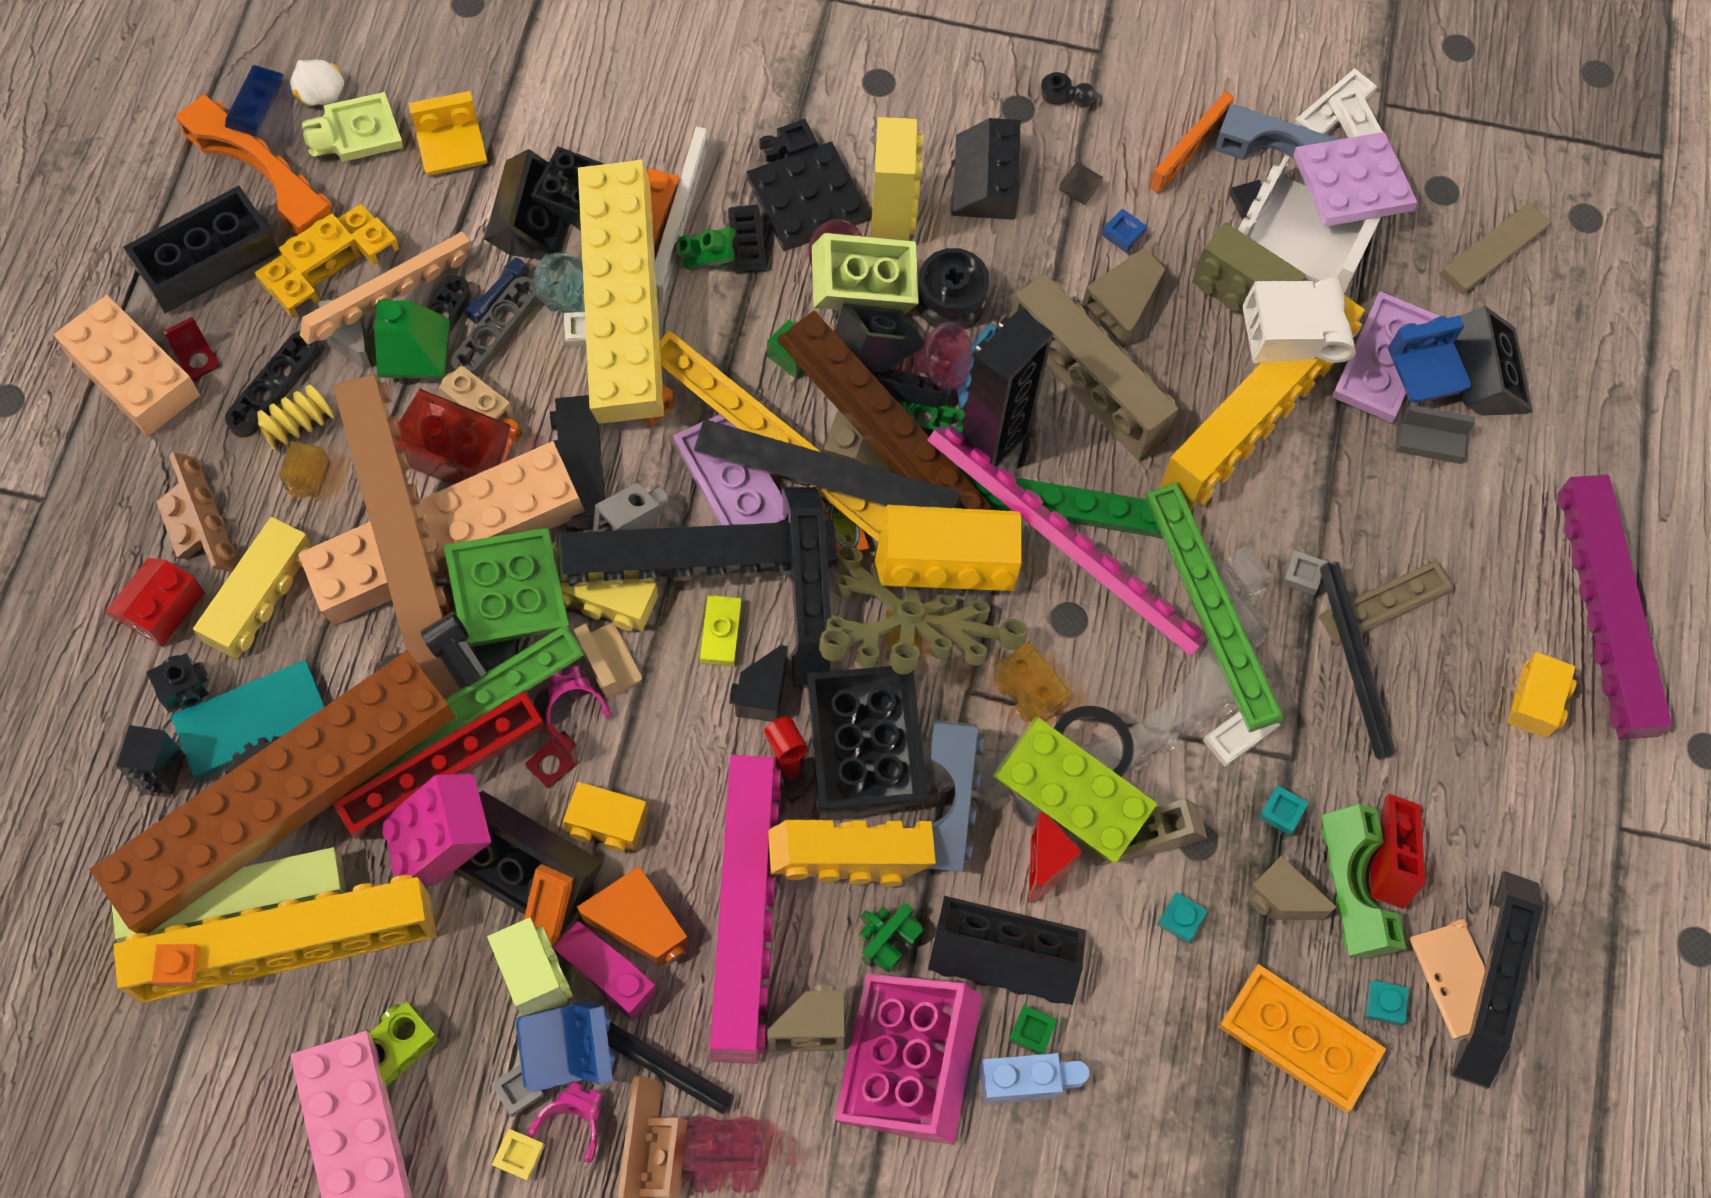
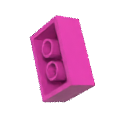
M474 774L435 775L382 820L383 836L388 843L391 856L390 865L395 877L401 875H411L413 878L418 877L424 886L437 885L491 843Z

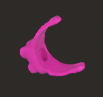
M581 665L567 668L568 674L562 675L560 670L548 678L551 687L547 688L549 703L546 707V727L549 724L552 725L550 712L555 700L561 694L575 689H582L594 694L601 702L602 713L605 718L609 719L611 717L610 709L605 704L604 698L591 687L588 676H583Z
M571 1082L566 1092H560L556 1101L551 1102L540 1111L528 1130V1136L534 1139L541 1126L555 1115L565 1113L578 1115L587 1121L592 1129L591 1144L584 1158V1162L591 1163L595 1157V1150L598 1145L596 1121L601 1112L598 1106L603 1099V1095L595 1090L585 1093L583 1092V1086L576 1082Z

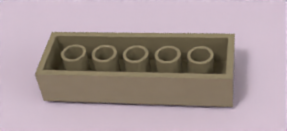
M1044 273L1015 294L1011 317L1019 309H1022L1053 332L1046 367L1138 461L1168 439L1179 409L1174 399L1169 394L1163 393L1154 384L1151 376L1146 371L1140 370L1131 361L1126 350L1118 348L1111 341L1105 329L1100 325H1096L1087 316L1084 308L1080 304L1074 303L1065 294L1063 287L1058 282L1052 281Z

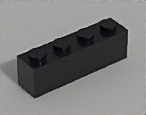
M589 395L555 398L556 411H550V423L552 431H557L558 440L553 442L585 512L571 517V520L565 523L566 530L569 532L593 529L595 505L605 500L599 423L590 410Z

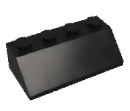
M482 790L479 792L491 843L456 869L454 873L524 915L537 867L543 864L573 877V885L561 936L578 912L577 906L582 904L591 892L603 861Z
M944 896L928 970L937 972L945 977L955 976L971 980L982 986L991 985L1008 989L1018 995L1028 994L1045 998L1051 1003L1073 1005L1083 969L1086 930Z

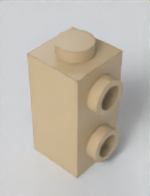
M462 365L454 372L448 373L438 387L443 403L491 440L498 435L499 425L505 417L514 419L510 402Z

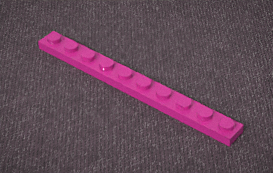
M946 426L933 431L927 440L1010 509L1020 512L1021 518L1186 653L1192 656L1206 640L1201 635L1202 630L1199 626L1188 619L1184 621L1174 613L1175 608L1172 604L1163 598L1157 599L1147 591L1148 586L1136 576L1130 577L1125 573L1117 559L1108 554L1104 556L1094 547L1095 543L1090 537L1083 533L1077 534L1068 526L1069 522L1063 515L1055 511L1050 512L1044 507L1042 499L1030 490H1023L1016 484L1017 480L1010 472L1005 469L999 470L989 462L991 458L979 448L973 449L964 441L965 437L961 432L953 427L947 428Z

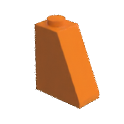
M640 866L577 906L584 922L658 966L664 962H667V964L676 962L685 955V948L689 946L687 935Z

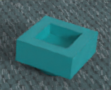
M1277 785L1263 808L1259 819L1290 836L1294 832L1309 802Z
M1176 892L1157 925L1188 944L1208 911Z
M1375 980L1369 982L1365 1019L1403 1026L1406 1022L1409 987Z

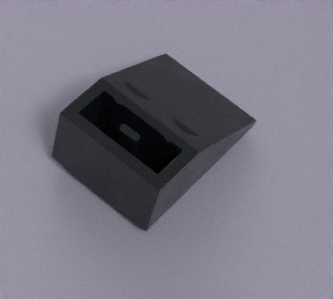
M557 146L533 190L531 198L581 231L578 168L604 165L605 163Z

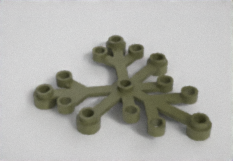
M843 546L837 549L838 560L834 563V566L840 575L834 579L833 592L841 597H849L853 594V591L875 595L893 612L891 617L871 625L848 621L839 616L828 618L826 629L822 632L819 643L821 655L826 660L838 661L846 655L848 648L863 643L858 649L857 663L865 668H873L877 665L880 654L877 648L878 637L901 628L899 642L893 645L889 662L896 673L903 675L910 674L918 665L920 650L913 645L915 631L931 644L929 652L933 657L946 659L950 656L952 641L947 637L941 636L933 628L941 629L965 650V661L976 666L982 665L985 662L987 648L980 643H976L967 634L1000 640L1001 646L1008 650H1017L1025 643L1028 627L1020 620L1006 619L1002 621L1000 627L979 624L987 621L990 606L986 602L975 600L969 606L954 611L956 599L948 594H940L936 599L921 604L918 602L921 587H906L905 599L901 601L886 586H881L875 562L872 564L869 573L861 566L863 554L860 550L851 546Z

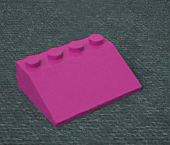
M866 974L834 1120L844 1124L912 1139L954 1145L983 996L965 983Z

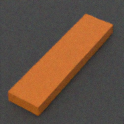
M1226 91L1154 170L1150 189L1158 194L1164 190L1223 124L1230 104L1234 102V96Z

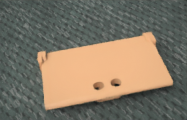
M1458 919L1446 927L1409 938L1452 1039L1466 1036L1470 1033L1485 972L1484 964L1467 928L1468 923L1466 919Z

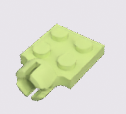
M385 92L323 105L325 114L322 117L307 119L302 122L306 146L311 148L308 150L311 157L335 153L340 157L341 162L403 148L402 139Z

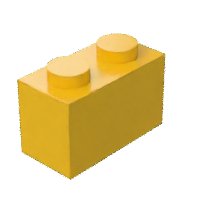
M1535 651L1523 665L1507 724L1545 738L1549 737L1556 729L1561 730L1568 716V710L1564 709L1566 699L1571 698L1577 683L1576 680L1572 679L1576 666Z
M577 782L563 822L567 832H570L569 835L576 840L590 842L591 839L604 842V846L612 851L623 853L625 849L635 852L648 815V807L646 801Z

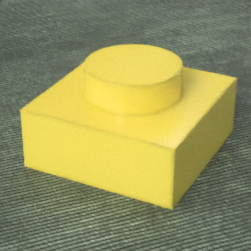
M508 1128L492 1166L528 1182L545 1145Z

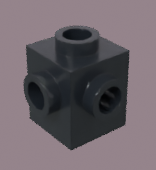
M187 653L181 656H171L164 660L161 665L146 671L158 700L169 713L180 708L194 706L201 698L209 695L204 682L210 679L204 666L200 661L194 663Z

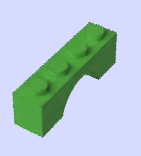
M1355 804L1321 815L1324 826L1322 828V836L1328 846L1330 857L1329 871L1334 879L1337 892L1336 907L1341 914L1344 927L1343 943L1348 950L1349 956L1371 959L1406 950L1399 913L1380 908L1372 900L1366 887L1365 873L1369 859L1384 844L1377 809L1362 804Z

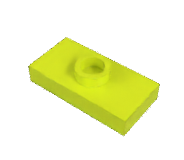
M707 595L700 663L735 666L742 598Z

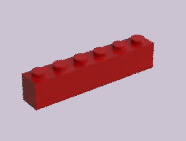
M524 691L332 804L348 831L356 840L383 824L382 820L435 775L467 774L542 730L543 721Z

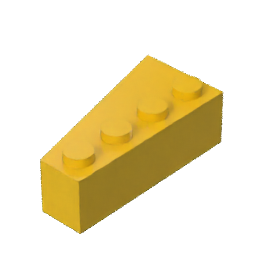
M785 820L768 830L771 874H784L788 880H801L810 876L818 877V881L824 883L848 879L852 885H863L874 881L880 882L882 887H895L901 885L903 879L936 864L932 821H919L912 828H903L902 821H887L886 824L867 828V822L862 820L840 823L836 827H834L833 820Z

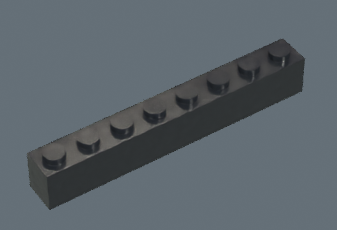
M825 520L828 568H831L838 560L834 521ZM789 522L559 533L556 541L559 581L568 582L569 586L572 587L586 586L590 584V581L603 580L606 585H616L624 583L625 579L638 578L640 583H652L659 581V577L673 576L674 581H687L693 579L694 575H707L708 579H722L727 577L728 573H741L742 577L760 576L763 571H774L775 575L779 576L792 574Z

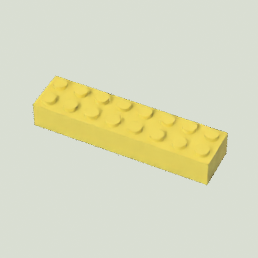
M642 160L578 168L590 410L599 424L664 416L649 175Z

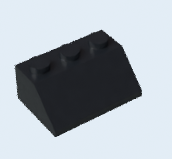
M988 118L956 135L952 216L1015 220L1019 194L1021 120Z
M530 149L506 160L484 240L511 256L554 262L559 255L567 221L531 198V194L549 162Z
M1487 306L1460 316L1465 327L1454 344L1471 381L1470 388L1466 392L1461 393L1465 406L1482 416L1528 414L1533 412L1515 327Z

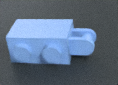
M1058 1053L983 1059L979 1066L983 1105L1058 1099L1063 1089L1079 1088L1089 1077V1069L1085 1063L1081 1061L1059 1062Z

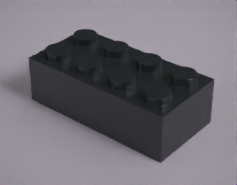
M239 185L123 246L134 268L165 314L280 252L271 230Z

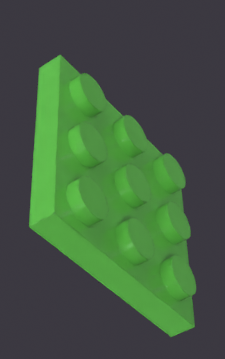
M548 528L444 545V554L456 615L466 628L469 635L468 641L472 647L552 633L564 625H567L569 628Z

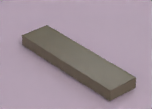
M1528 202L1444 267L1440 275L1459 293L1464 295L1548 229L1551 221Z
M1434 560L1350 600L1360 633L1363 634L1450 593L1454 587L1438 562ZM1332 609L1321 613L1319 619L1337 646L1341 644V639Z

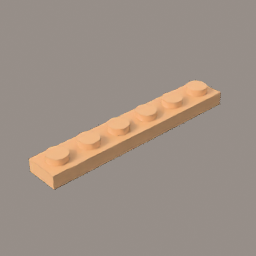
M460 232L303 316L300 336L308 345L318 339L325 340L336 329L345 324L352 325L356 323L362 315L371 310L376 311L378 300H391L399 295L405 296L422 282H431L436 279L442 271L450 267L456 268L460 266L467 258L470 240L463 232Z

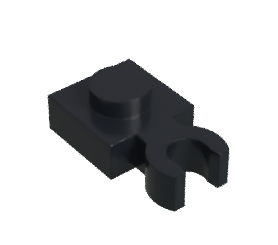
M806 119L777 128V137L768 135L759 139L760 150L772 148V150L765 152L766 162L778 160L783 153H786L788 157L818 146V142Z

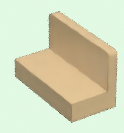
M586 623L573 629L576 641L585 654L584 658L605 699L642 682V676L613 623L591 633Z

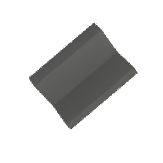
M1409 405L1399 422L1396 452L1461 464L1465 458L1467 434L1475 424L1476 417Z

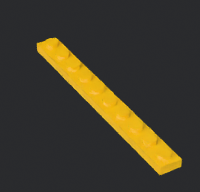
M670 330L660 340L661 367L736 428L819 451ZM817 488L821 497L879 542L886 507Z

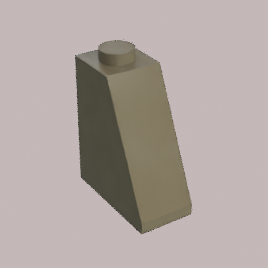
M1144 247L1086 286L1082 304L1124 348L1129 344L1161 285L1165 268L1161 260Z

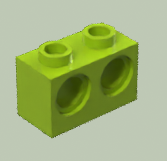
M407 1001L401 1006L395 1004L381 1016L382 1022L371 1032L369 1029L365 1030L372 1035L377 1048H384L385 1058L379 1064L381 1079L383 1082L385 1081L386 1087L440 1040ZM407 1022L414 1023V1034L406 1040L398 1039L397 1033L400 1026Z

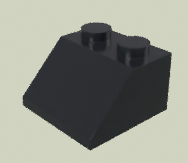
M844 303L834 330L838 337L870 372H886L922 349L925 343L904 313L896 309Z

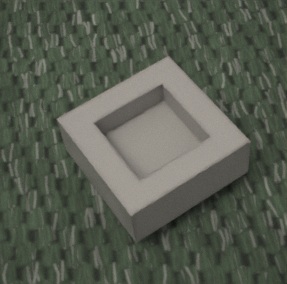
M1294 550L1282 584L1315 595L1322 577L1320 567L1326 561Z
M521 1064L491 1083L511 1117H514L544 1097L541 1090L530 1092L524 1088Z

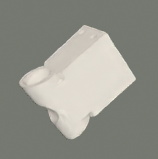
M1326 278L1313 284V281H1254L1242 306L1253 363L1313 360L1316 357L1323 361L1334 363L1352 359L1355 356L1356 350L1351 327L1344 313L1346 302L1340 278Z

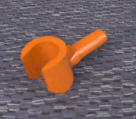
M508 417L501 421L498 428V434L506 437L498 460L499 465L507 461L511 446L522 435V430L518 423Z

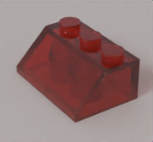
M419 388L399 421L401 436L396 437L399 450L405 449L411 469L454 485L501 464L510 431V424Z

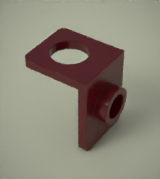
M193 317L163 331L176 357L192 381L220 367L217 358ZM205 354L208 357V361L201 368H193L189 365L192 356Z
M549 724L546 730L550 741L525 764L526 768L546 788H551L578 763L574 749L577 746L576 743L565 731L562 730L559 733ZM554 756L559 760L560 766L555 773L544 774L540 771L539 763L544 757Z

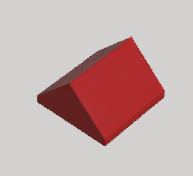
M1038 813L1031 831L1028 903H1036L1071 873L1082 852L1046 813Z

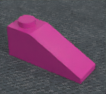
M578 920L553 946L556 953L632 1022L658 995L656 986L652 981Z

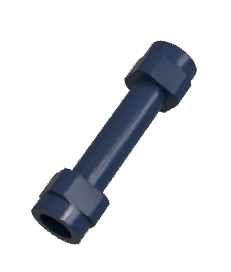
M515 257L512 261L510 260L503 267L505 273L480 299L474 298L468 304L464 313L473 323L478 324L489 311V308L497 301L513 280L519 277H526L525 275L529 272V268L521 259Z

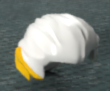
M318 59L299 60L291 76L290 84L293 96L308 108L336 102L344 86V80L340 71L333 63Z

